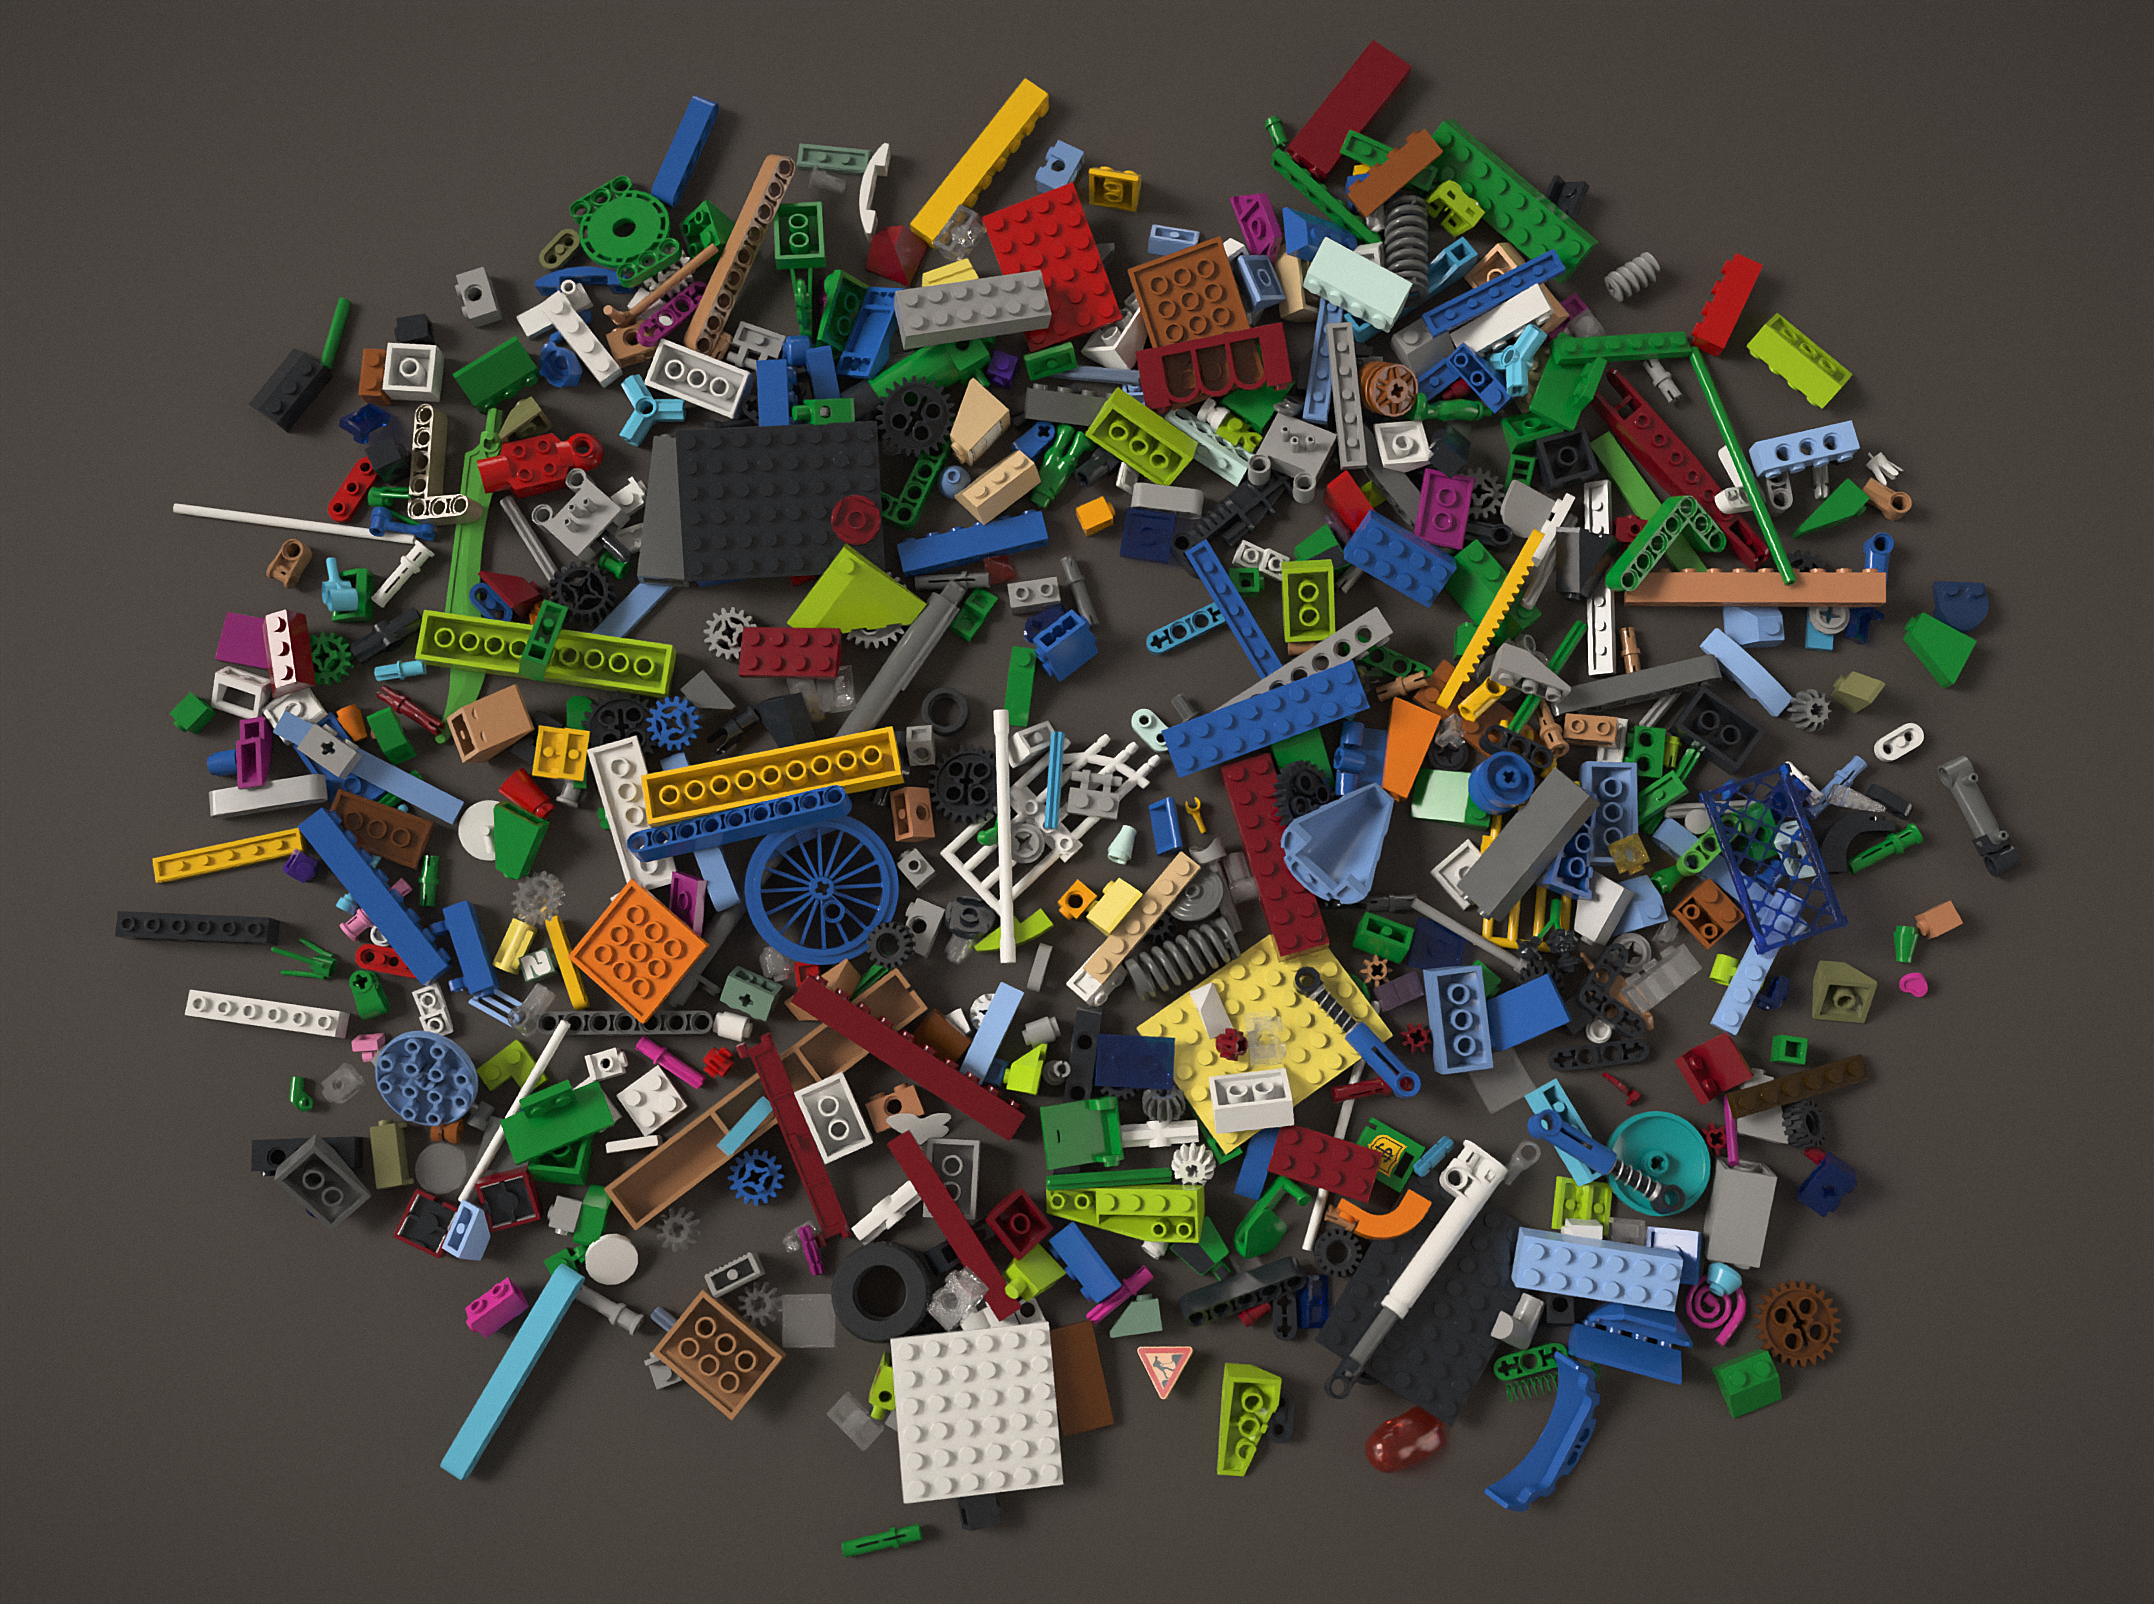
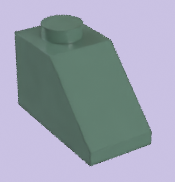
M1152 1293L1136 1295L1137 1300L1130 1302L1111 1328L1110 1338L1162 1331L1158 1298H1152Z

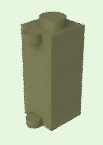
M394 1119L378 1121V1126L370 1127L376 1189L414 1184L413 1178L409 1179L403 1128L407 1127V1122L394 1123Z

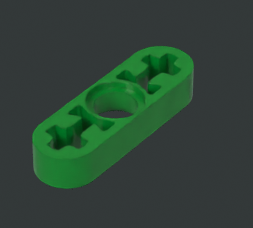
M1548 1342L1526 1350H1519L1496 1357L1492 1362V1372L1497 1378L1508 1381L1558 1367L1557 1362L1553 1358L1543 1359L1546 1365L1542 1366L1543 1361L1538 1353L1539 1350H1542L1543 1355L1552 1353V1347L1555 1350L1561 1351L1566 1356H1568V1353L1562 1344ZM1529 1353L1533 1354L1537 1360L1536 1365L1531 1369L1525 1368L1522 1363L1523 1357ZM1517 1357V1365L1521 1370L1520 1372H1517L1516 1367L1508 1369L1507 1375L1501 1371L1498 1372L1502 1361L1509 1365L1514 1364L1513 1358Z

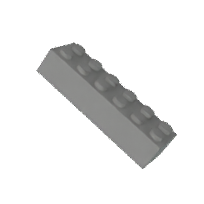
M1041 270L895 291L894 309L904 350L1048 328L1052 315Z

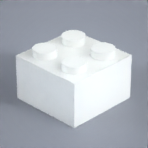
M388 343L383 391L391 399L440 402L444 354L436 345Z

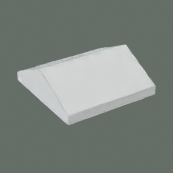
M1422 421L1373 425L1384 468L1405 473L1431 464L1428 461L1430 450Z

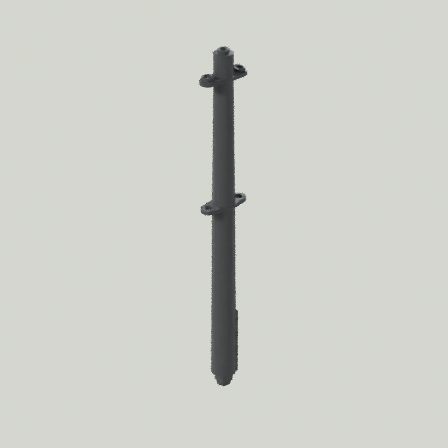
M949 581L940 595L937 593L931 594L926 602L927 605L910 625L835 737L874 730L900 692L904 693L959 613L960 609L957 608V605L966 593L961 586L953 581ZM821 835V842L824 843L826 838ZM780 854L767 862L765 866L776 869L784 856ZM748 866L736 882L742 902L715 913L701 934V938L709 944V947L665 999L667 1003L675 1008L678 1004L684 1006L700 981L704 983L702 989L713 996L717 993L720 994L722 991L719 986L701 974L747 910L745 879ZM763 870L761 889L772 875V872Z

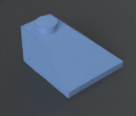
M1722 607L1725 634L1741 648L1776 647L1784 641L1783 619L1778 607Z
M1647 875L1618 882V884L1635 894L1612 933V937L1668 921L1661 895Z

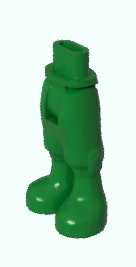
M1418 392L1415 403L1404 414L1406 420L1411 421L1427 419L1474 421L1481 419L1482 416L1491 417L1492 410L1488 406H1483L1480 401L1465 399L1439 400L1428 404L1426 395Z
M1057 422L1055 426L1056 439L1054 445L1044 454V461L1038 473L1041 482L1032 488L1033 493L1029 499L1030 502L1043 509L1047 508L1050 501L1055 500V496L1063 489L1071 474L1076 471L1077 460L1084 451L1092 452L1097 446V443L1088 438L1083 432L1078 431L1076 434L1073 427ZM1074 438L1068 453L1062 457L1067 444Z

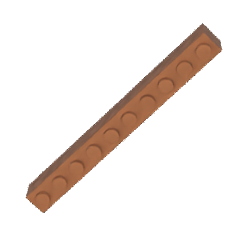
M1662 568L1656 569V572H1649L1635 590L1624 591V606L1881 607L1886 603V573H1878V569L1874 568L1863 569L1862 573H1852V569L1847 568L1837 569L1836 572H1826V569L1821 568L1811 569L1810 572H1800V569L1792 568L1797 582L1790 586H1785L1780 573L1774 572V569L1769 568L1759 569L1758 572H1748V569L1743 568L1733 569L1732 572H1722V569L1717 568L1707 569V572H1697V569L1692 568L1682 569L1681 572H1671V569Z

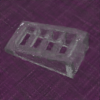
M1836 783L1832 785L1826 797V802L1840 807L1883 813L1886 810L1884 805L1849 787Z

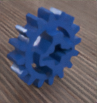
M675 696L673 702L671 697H665V704L657 701L658 709L651 708L649 710L653 714V718L646 719V721L652 723V726L647 728V731L654 732L651 740H660L659 747L663 748L667 745L668 750L673 751L676 745L678 750H684V743L687 746H692L691 738H699L695 731L696 729H702V726L697 724V721L702 719V716L694 714L698 708L696 706L689 707L690 700L685 699L682 702L681 697ZM677 707L672 713L664 712L668 708ZM687 716L689 717L690 726L687 723ZM668 719H676V723L681 728H673V724ZM659 721L661 722V725H662V731L660 730V727H659ZM676 734L684 735V737H682L679 740H672V738H675Z
M754 1149L752 1156L749 1151H745V1158L736 1157L735 1160L738 1165L730 1166V1169L734 1171V1175L728 1176V1179L734 1180L735 1183L730 1187V1190L737 1189L739 1192L735 1197L739 1199L744 1196L745 1204H749L751 1199H753L755 1206L760 1204V1199L767 1204L769 1203L768 1196L771 1195L776 1198L778 1194L775 1189H783L784 1187L779 1183V1179L785 1178V1175L779 1174V1170L783 1168V1165L775 1164L778 1159L777 1156L768 1158L769 1151L767 1150L760 1155L759 1149ZM756 1160H762L766 1162L769 1166L762 1168L758 1165ZM745 1166L747 1169L744 1177L740 1179L741 1171ZM754 1171L756 1173H766L759 1178V1184L757 1181H748L754 1176ZM773 1176L772 1185L768 1189L767 1182L769 1177ZM752 1187L758 1195L750 1194L744 1188Z

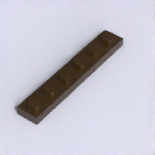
M1857 1054L1727 1093L1726 1097L1733 1119H1738L1870 1078L1862 1054Z

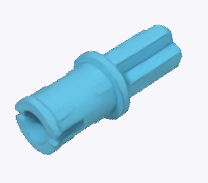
M400 660L397 661V664L376 667L374 674L377 681L398 678L405 680V677L425 675L427 668L425 664L420 663L418 660L403 663Z

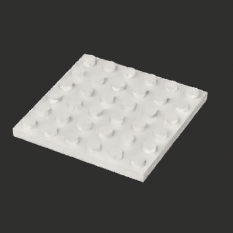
M1048 1321L890 1338L904 1504L1063 1484Z

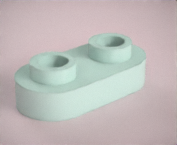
M1148 709L1136 711L1132 716L1131 722L1133 730L1155 752H1167L1166 742L1160 743L1156 739L1157 736L1163 735L1161 731L1167 729L1166 725ZM1146 717L1149 720L1148 724L1142 725L1139 722L1140 718Z

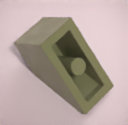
M1852 671L1846 676L1842 674L1832 686L1835 690L1830 696L1855 714L1871 704L1886 684L1880 680Z

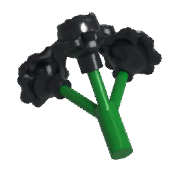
M1553 899L1551 900L1549 922L1530 941L1517 939V954L1527 962H1532L1534 959L1541 961L1542 957L1539 954L1538 948L1542 943L1541 939L1552 926H1555L1556 931L1549 935L1550 939L1546 941V944L1550 947L1551 953L1561 955L1558 961L1553 964L1556 966V969H1560L1562 974H1570L1579 970V962H1582L1583 958L1576 957V955L1570 953V951L1575 949L1574 945L1578 943V939L1574 937L1573 931L1566 932L1565 929H1561L1562 901Z

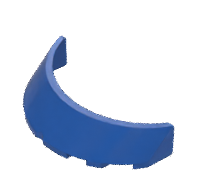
M1558 1351L1554 1355L1559 1374L1557 1397L1543 1433L1523 1461L1504 1478L1488 1486L1484 1492L1507 1510L1523 1512L1528 1510L1529 1504L1540 1496L1548 1497L1556 1489L1555 1483L1562 1475L1568 1476L1582 1456L1583 1450L1588 1444L1595 1427L1596 1419L1593 1418L1594 1408L1600 1403V1394L1596 1392L1594 1380L1597 1376L1589 1367Z

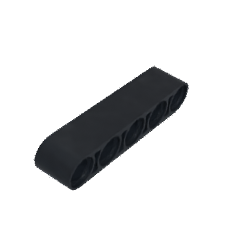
M1288 1256L1188 1292L1180 1297L1179 1306L1187 1326L1193 1328L1200 1327L1296 1292L1305 1286L1306 1278L1297 1258Z

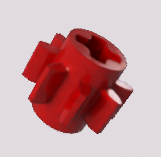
M713 1047L703 1059V1062L707 1064L703 1070L711 1077L715 1078L718 1074L723 1078L735 1064L731 1060L734 1054L726 1047H722L720 1050L717 1047Z

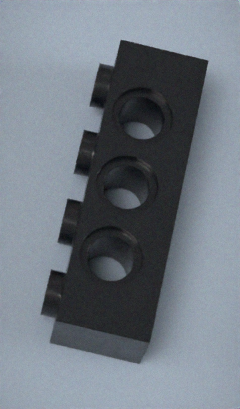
M321 1137L336 1150L352 1172H354V1168H362L363 1137ZM310 1138L252 1140L251 1171H260V1176H275L277 1167L281 1165L278 1161L279 1153L284 1151L287 1159Z

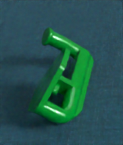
M1277 1177L1238 1225L1233 1244L1237 1252L1244 1258L1250 1259L1272 1251L1284 1237L1287 1226L1272 1210L1286 1192L1297 1199L1299 1206H1306L1310 1203L1312 1197L1289 1178Z

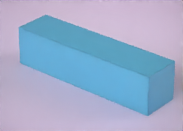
M764 1096L761 1097L716 1146L727 1156L732 1155L773 1110L770 1102Z

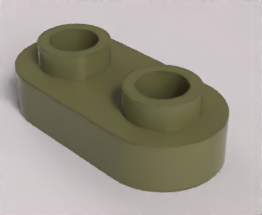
M564 229L540 252L539 260L546 271L555 272L561 270L579 252L582 245L578 233L572 229ZM568 242H574L572 246H566ZM552 259H557L554 264L550 263Z

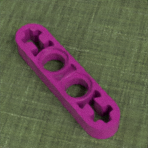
M701 281L692 283L643 322L637 332L638 342L642 346L653 347L660 342L661 338L664 339L696 312L702 296L698 295L694 302L692 298L695 292L699 293L701 291L704 294L707 284ZM685 303L689 310L681 312L676 308V304ZM666 316L670 318L672 324L669 326L661 324L659 317ZM654 327L656 328L652 337L644 336L645 332L650 333Z

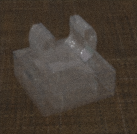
M1454 713L1437 726L1435 742L1443 748L1448 743H1451L1454 747L1458 748L1464 743V740L1461 738L1465 735V731L1461 728L1462 718Z

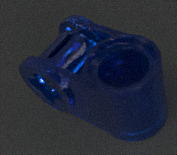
M1054 605L1044 612L1027 619L1024 629L1025 639L1034 644L1033 638L1066 614L1063 605ZM1034 626L1035 629H1040L1039 633L1031 631V627Z

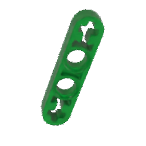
M1357 635V638L1360 642L1366 643L1369 641L1368 639L1360 635ZM1344 642L1342 649L1346 656L1349 652V646ZM1375 644L1368 649L1369 654L1365 658L1357 661L1394 679L1400 676L1403 678L1407 677L1412 666L1415 667L1413 671L1415 674L1424 670L1427 679L1433 673L1432 669L1384 646L1377 648ZM1373 651L1381 652L1384 657L1381 663H1374L1370 659V653ZM1396 661L1403 662L1406 665V671L1401 674L1396 673L1393 670V663Z

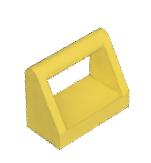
M513 918L492 965L518 975L521 968L518 958L527 955L538 928Z

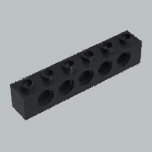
M118 911L115 936L129 940L277 946L280 921L270 917Z

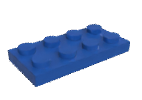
M328 713L326 717L317 723L321 727L326 724L338 732L336 737L342 740L347 738L353 742L334 713ZM291 743L312 774L326 775L327 796L332 804L338 789L375 802L388 793V791L351 772L345 780L337 777L298 750V745Z

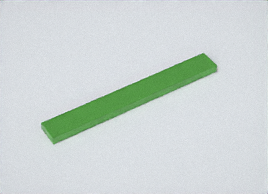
M1608 431L1590 443L1593 455L1634 514L1639 516L1640 519L1647 520L1648 523L1661 507V503ZM1681 533L1663 554L1675 572H1681L1682 569L1688 568L1697 569V572H1707V568Z

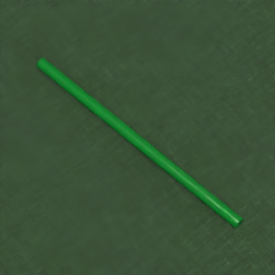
M1692 347V352L1689 354L1691 364L1784 585L1790 586L1797 582L1796 576L1699 347Z

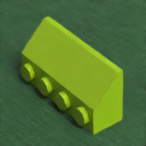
M1776 313L1746 346L1750 349L1752 356L1765 361L1774 374L1782 375L1788 380L1787 383L1791 388L1796 391L1800 390L1807 396V400L1812 405L1819 406L1822 409L1853 375L1779 313Z
M1119 387L1104 403L1085 434L1088 438L1155 484L1169 486L1189 464L1198 445V442Z

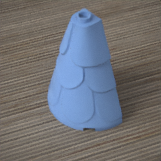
M1375 782L1347 793L1339 800L1325 804L1313 812L1294 819L1285 829L1281 839V848H1284L1286 854L1284 861L1292 875L1307 890L1327 901L1333 898L1340 900L1341 904H1350L1364 899L1371 890L1377 861L1380 859L1383 839L1388 832L1394 799Z

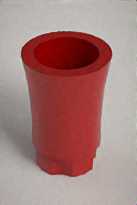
M524 767L518 769L507 778L498 790L500 794L514 804L542 819H546L556 807L532 780Z

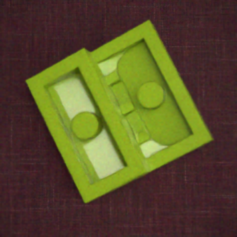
M1557 1176L1551 1228L1561 1229L1562 1226H1565L1566 1218L1597 1220L1603 1226L1602 1235L1608 1236L1612 1189L1609 1183L1592 1181L1578 1187L1574 1178Z

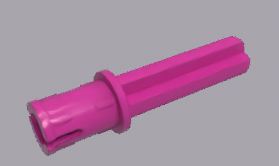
M644 1035L636 1045L635 1049L652 1059L653 1064H660L695 1089H699L705 1082V1076L666 1051L667 1047L664 1046L662 1048L647 1038V1036Z
M1142 1265L1128 1279H1123L1124 1283L1122 1286L1087 1313L1086 1317L1092 1321V1325H1097L1132 1294L1138 1295L1137 1292L1154 1279L1149 1269Z

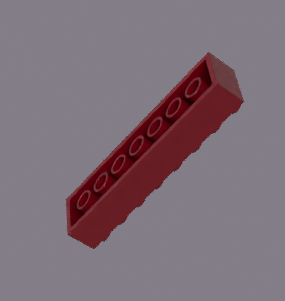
M1270 753L1221 766L1220 776L1279 963L1328 949L1330 941L1315 894L1307 890L1296 880L1284 861L1286 854L1284 848H1281V839L1286 825L1280 826L1282 818L1281 816H1275L1279 810L1277 807H1273V803L1277 802V799L1272 796V793L1277 792L1273 783H1278Z

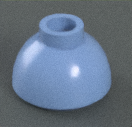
M957 465L945 467L937 478L938 490L949 499H955L954 496L971 483L968 472Z

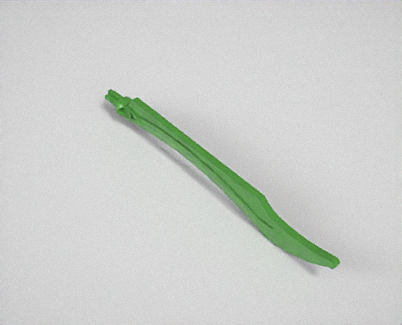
M496 408L488 409L486 431L481 432L480 444L474 450L465 453L460 494L479 502L483 512L480 519L476 522L456 524L445 613L482 618V614L471 604L469 593L474 585L480 583L478 573L481 571L484 531L493 493L485 494L476 460L501 454L503 441L499 437V433L501 431L503 411ZM479 593V594L477 595V598L481 601V597H480V593ZM450 668V689L442 720L445 722L446 727L444 730L439 728L442 734L436 736V742L443 745L452 736L446 718L461 707L477 700L486 673Z

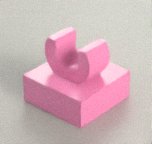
M384 1033L358 1035L351 1042L352 1051H362L363 1062H372L371 1059L377 1055L376 1051L386 1043Z

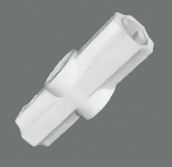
M1197 1120L1174 1121L1170 1123L1167 1121H1162L1161 1123L1159 1121H1148L1147 1124L1121 1125L1123 1148L1149 1146V1148L1165 1147L1178 1143L1199 1142Z
M907 1181L894 1194L888 1195L872 1208L873 1211L851 1229L857 1238L866 1245L878 1237L886 1228L890 1229L906 1215L905 1213L922 1199L912 1183Z

